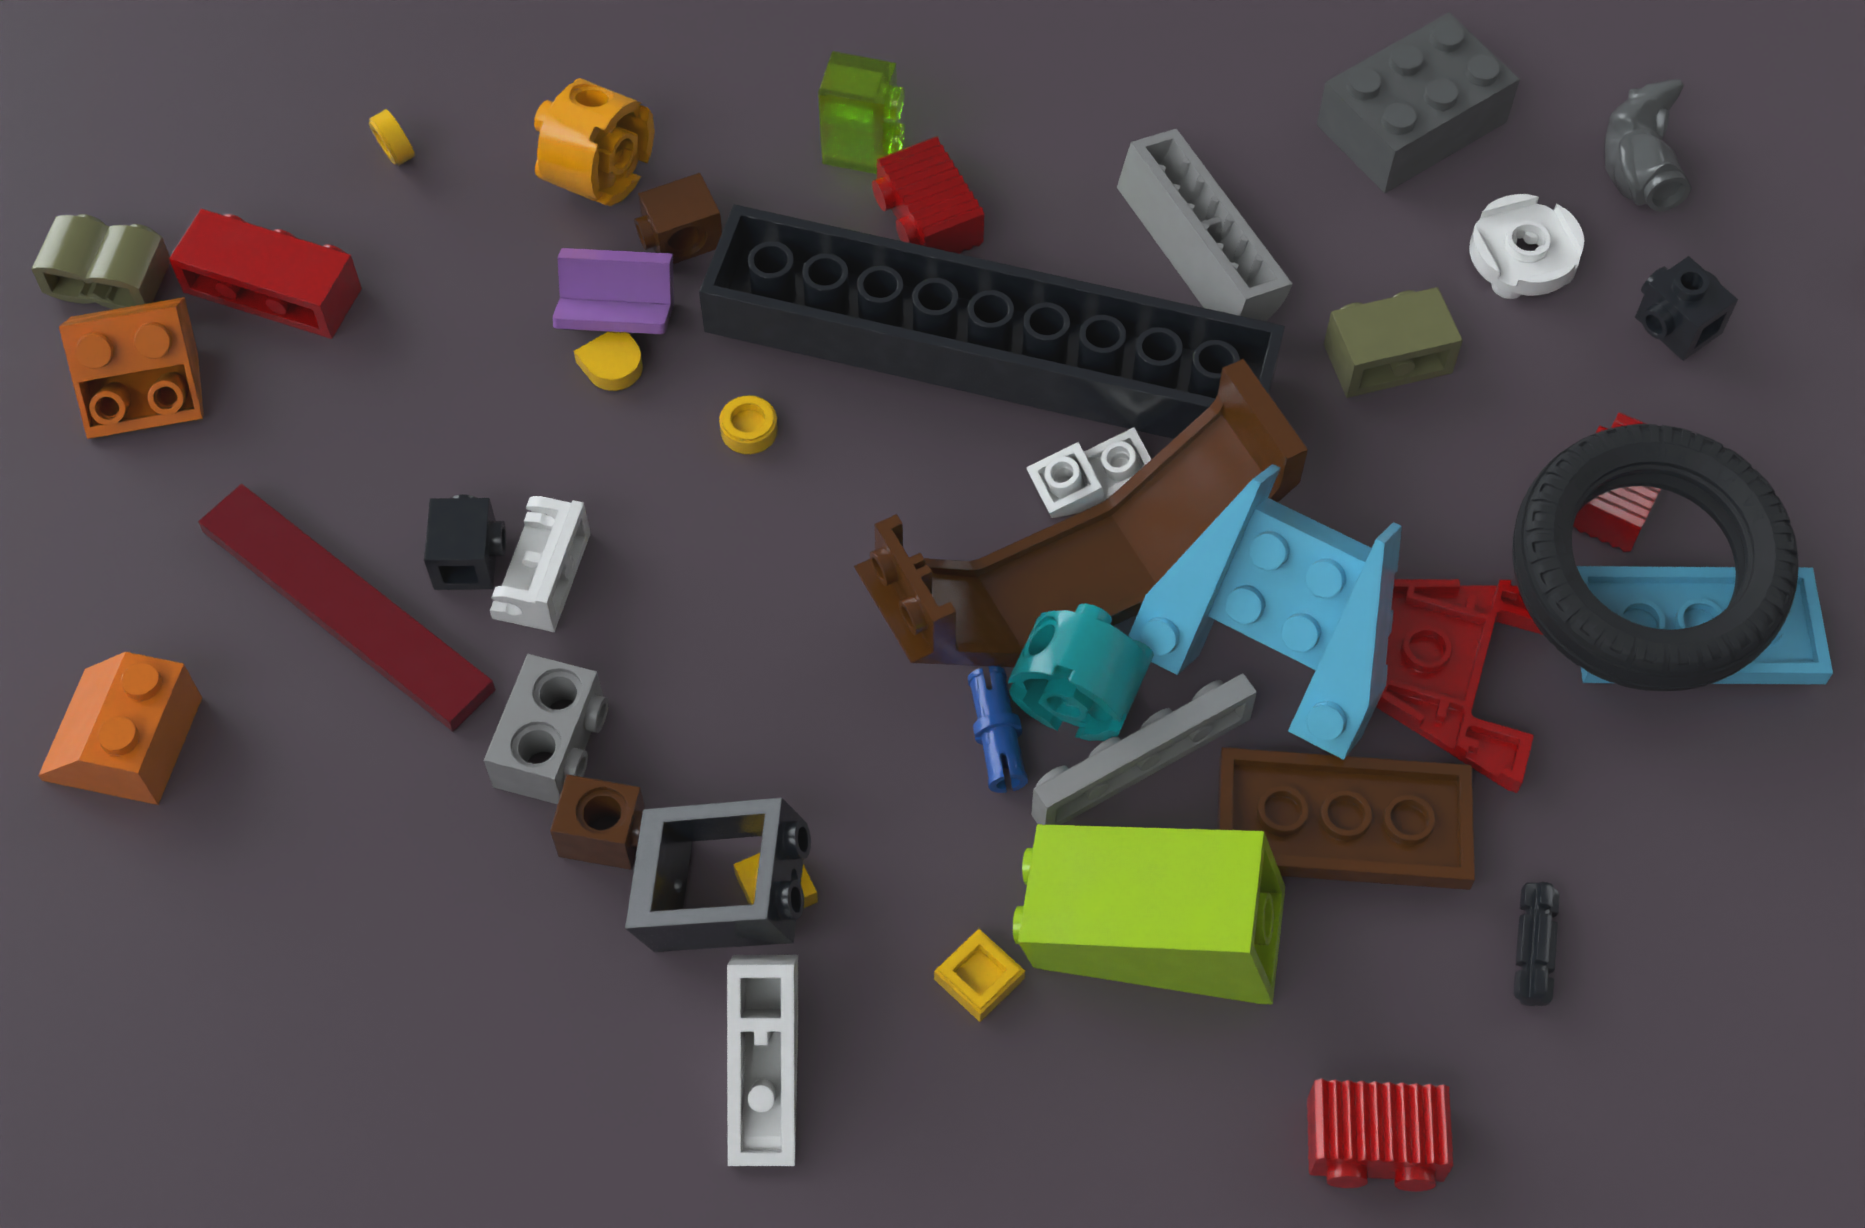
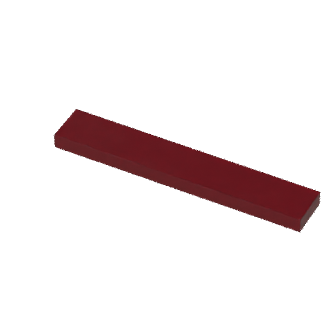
M242 483L198 521L203 533L452 732L496 690L492 679Z

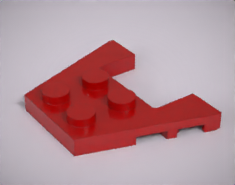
M1394 579L1391 610H1393L1392 631L1388 636L1386 665H1388L1387 681L1376 708L1465 764L1472 765L1473 769L1506 790L1518 793L1523 783L1534 735L1481 720L1472 715V708L1494 623L1499 622L1543 635L1526 609L1518 586L1511 585L1512 580H1499L1498 585H1460L1459 579Z

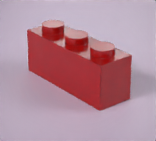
M200 209L169 257L183 293L329 339L334 337L362 289L352 256L342 249L330 244L321 246L296 238L293 234L282 229L270 230L253 225L233 214L221 215L205 209Z

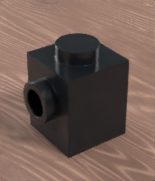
M466 494L455 495L450 498H430L424 562L434 590L493 589L496 556H505L507 540L505 522L496 521L490 498H477Z

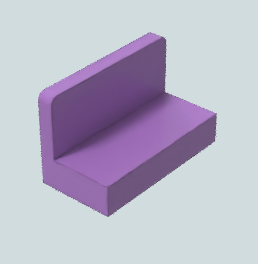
M561 248L557 257L560 299L553 314L554 328L664 334L666 332L674 307L673 254Z

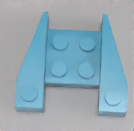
M1272 464L1246 485L1145 595L1129 637L1144 643L1153 651L1152 663L1178 675L1200 655L1214 620L1316 670L1288 732L1344 760L1362 738L1386 687L1388 636L1391 634L1393 610H1391L1394 575L1398 570L1402 526L1393 522L1376 538L1372 548L1268 498L1281 469Z

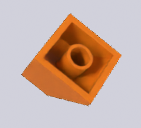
M123 652L86 668L38 775L40 779L50 783L159 805L202 700V696L184 663Z

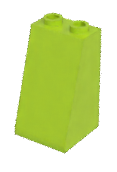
M1037 824L1033 848H1026L1022 862L1023 880L1027 886L1024 906H1017L1013 916L1014 941L1020 945L1033 968L1250 1003L1273 1005L1286 887L1264 831Z

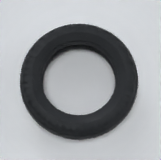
M1635 424L1607 429L1585 437L1563 450L1542 469L1529 487L1520 505L1513 532L1512 555L1517 586L1526 609L1542 634L1566 658L1577 666L1584 668L1587 672L1611 683L1646 691H1681L1706 686L1733 675L1755 660L1777 636L1790 612L1798 580V552L1795 534L1786 509L1779 497L1775 495L1771 485L1756 469L1754 470L1751 467L1752 465L1730 448L1723 447V444L1699 433L1695 434L1690 430L1678 427L1658 426L1656 424ZM1630 486L1661 488L1692 501L1718 524L1731 547L1735 562L1736 578L1734 592L1728 607L1721 614L1703 624L1674 630L1642 626L1617 615L1593 595L1583 581L1576 566L1572 549V531L1577 513L1588 502L1599 495L1614 489Z

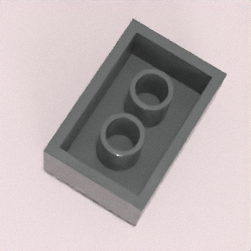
M1448 12L1326 81L1317 126L1385 194L1506 123L1520 79Z

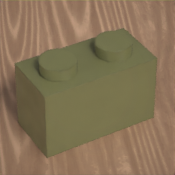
M1435 287L1417 292L1407 290L1391 298L1365 304L1355 302L1345 305L1339 310L1331 311L1323 345L1346 398L1453 373L1463 340L1439 288Z

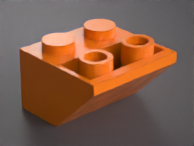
M185 297L72 316L59 326L87 439L203 419L204 412L198 351Z

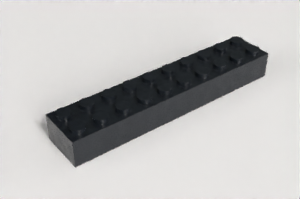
M733 204L699 290L703 326L706 333L1127 429L1135 427L1136 431L1171 439L1176 438L1211 406L1218 395L1222 368L1244 359L1267 393L1270 394L1285 326L735 204Z

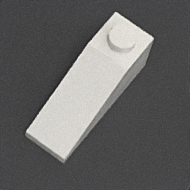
M733 955L727 964L728 1166H795L798 955Z

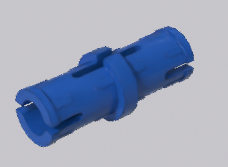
M988 666L991 677V690L986 688L983 668L972 671L967 679L977 714V721L973 724L975 741L983 745L989 789L996 793H1006L1004 768L1009 770L1013 791L1023 788L1028 783V775L1025 772L1018 737L1022 734L1020 717L1012 713L1005 669L1000 666Z

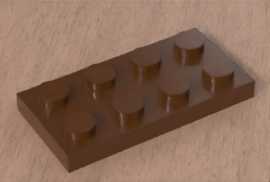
M1222 747L1219 757L1217 830L1264 831L1280 874L1284 877L1470 890L1475 881L1472 765L1347 756L1343 760L1335 755Z

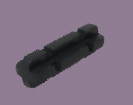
M1543 881L1539 883H1526L1521 889L1520 909L1525 910L1526 913L1519 917L1516 965L1522 968L1515 973L1513 994L1516 999L1520 1000L1521 1004L1526 1006H1546L1553 999L1554 978L1548 977V974L1555 970L1558 922L1552 921V918L1556 917L1559 913L1560 894L1551 883Z

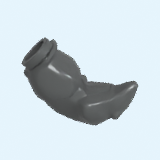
M1670 79L1650 83L1643 88L1630 89L1628 99L1620 104L1610 115L1604 142L1605 169L1616 188L1623 196L1633 200L1635 204H1648L1655 211H1666L1677 207L1687 198L1692 190L1686 174L1680 168L1675 151L1662 141L1669 125V110L1678 99L1684 87L1680 79Z

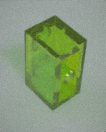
M832 51L818 91L822 164L877 174V158L902 149L905 124L898 123L897 120L901 116L905 90L904 87L897 86L896 63Z

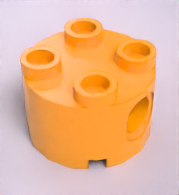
M576 79L555 98L554 102L550 100L544 101L536 112L534 127L540 133L535 175L544 181L603 205L612 206L623 201L633 191L642 177L633 173L638 160L648 164L655 133L653 114L648 107L640 105L642 103L585 79Z

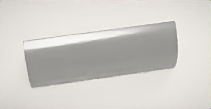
M1177 128L1132 141L1117 189L1200 304L1206 309L1266 322L1285 301L1292 287V282Z

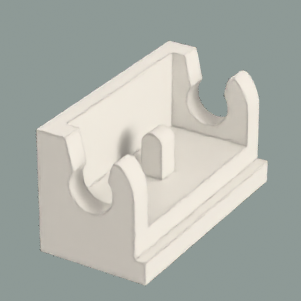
M533 496L529 498L526 509L532 512H527L524 519L525 526L502 586L495 587L491 597L495 601H493L490 608V614L492 619L555 632L591 532L584 502L572 500V503L542 496Z

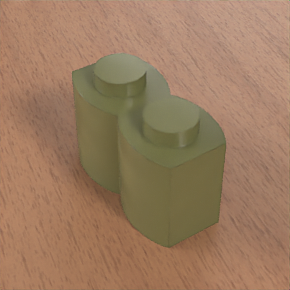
M79 214L77 216L60 215L55 217L31 270L42 293L73 303H97L110 309H118L153 303L170 264V255L163 237L147 226L141 224L107 226L98 218L87 214Z

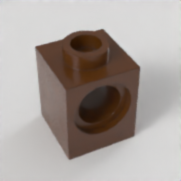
M701 173L638 193L642 216L634 218V223L640 242L645 250L653 248L655 253L673 254V264L716 250L722 235L721 215Z
M566 774L550 829L558 857L631 870L638 846L643 809H645L641 788ZM603 817L619 819L613 827L606 830L591 828L597 820Z

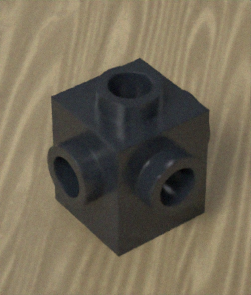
M1688 256L1672 268L1668 269L1663 266L1650 275L1641 288L1644 296L1635 318L1643 324L1645 330L1652 337L1661 340L1684 361L1723 333L1738 299L1722 286L1712 273L1705 271Z

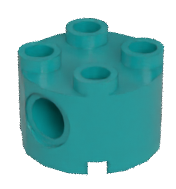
M1079 604L1075 612L1068 610L1043 612L1037 618L1009 677L1008 684L1013 683L1009 693L1012 700L1026 714L1043 725L1058 731L1064 721L1079 727L1075 735L1076 738L1088 741H1105L1119 735L1152 661L1153 651L1144 643L1130 638L1112 626L1111 616L1105 610L1095 605Z

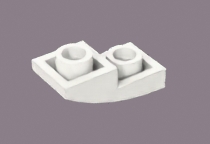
M1135 427L1084 452L1079 442L1026 468L1051 518L1080 513L1105 501L1151 460V457Z

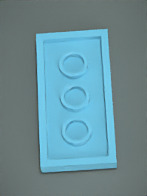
M1577 566L1589 590L1608 609L1633 623L1667 630L1694 627L1721 614L1731 601L1736 578L1735 567ZM1798 567L1797 587L1792 607L1785 623L1771 644L1743 669L1712 684L1826 685L1833 674L1813 568ZM1581 667L1583 683H1611L1587 672Z

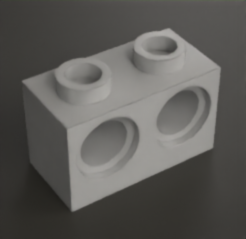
M527 654L483 760L493 788L558 804L566 774L584 777L588 761V752L585 750L591 732L599 733L606 720L609 704L608 698L603 696L597 671ZM560 700L574 701L564 709L553 710L549 708ZM549 752L553 754L543 763L532 764L527 762L537 753Z

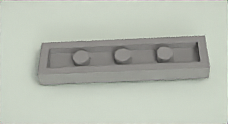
M1243 673L1225 683L1222 680L1213 681L1200 689L1191 702L1175 711L1165 708L1156 712L1143 723L1140 730L1121 740L1119 737H1112L1103 741L1094 748L1086 760L1071 768L1063 765L1052 769L1033 788L1032 817L1037 824L1062 825L1251 719L1257 691Z

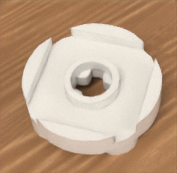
M1514 194L1491 202L1482 211L1481 217L1473 229L1469 251L1475 268L1487 281L1492 283V289L1497 295L1507 299H1515L1521 295H1544L1560 289L1574 279L1585 241L1580 224L1567 209L1556 203L1553 210L1545 205L1537 204L1538 196ZM1523 238L1527 244H1537L1538 247L1535 251L1523 250L1516 245L1517 239Z

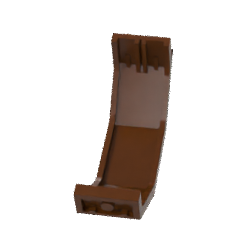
M1242 359L1222 368L1218 395L1211 406L1113 495L1100 504L972 561L924 558L921 553L909 557L903 548V523L899 516L895 514L874 524L875 550L870 552V559L855 565L854 568L911 663L1014 668L1037 618L1043 612L1062 610L1075 612L1079 604L1087 603L1105 610L1112 618V626L1136 616L1145 595L1253 478L1274 464L1281 469L1268 498L1279 502L1301 481L1308 449L1245 360Z

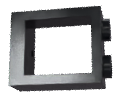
M782 797L643 809L625 929L653 952L794 943L796 920L802 916L804 910L801 877L803 860L809 856L811 849V835L808 824ZM762 836L754 904L683 909L692 842Z

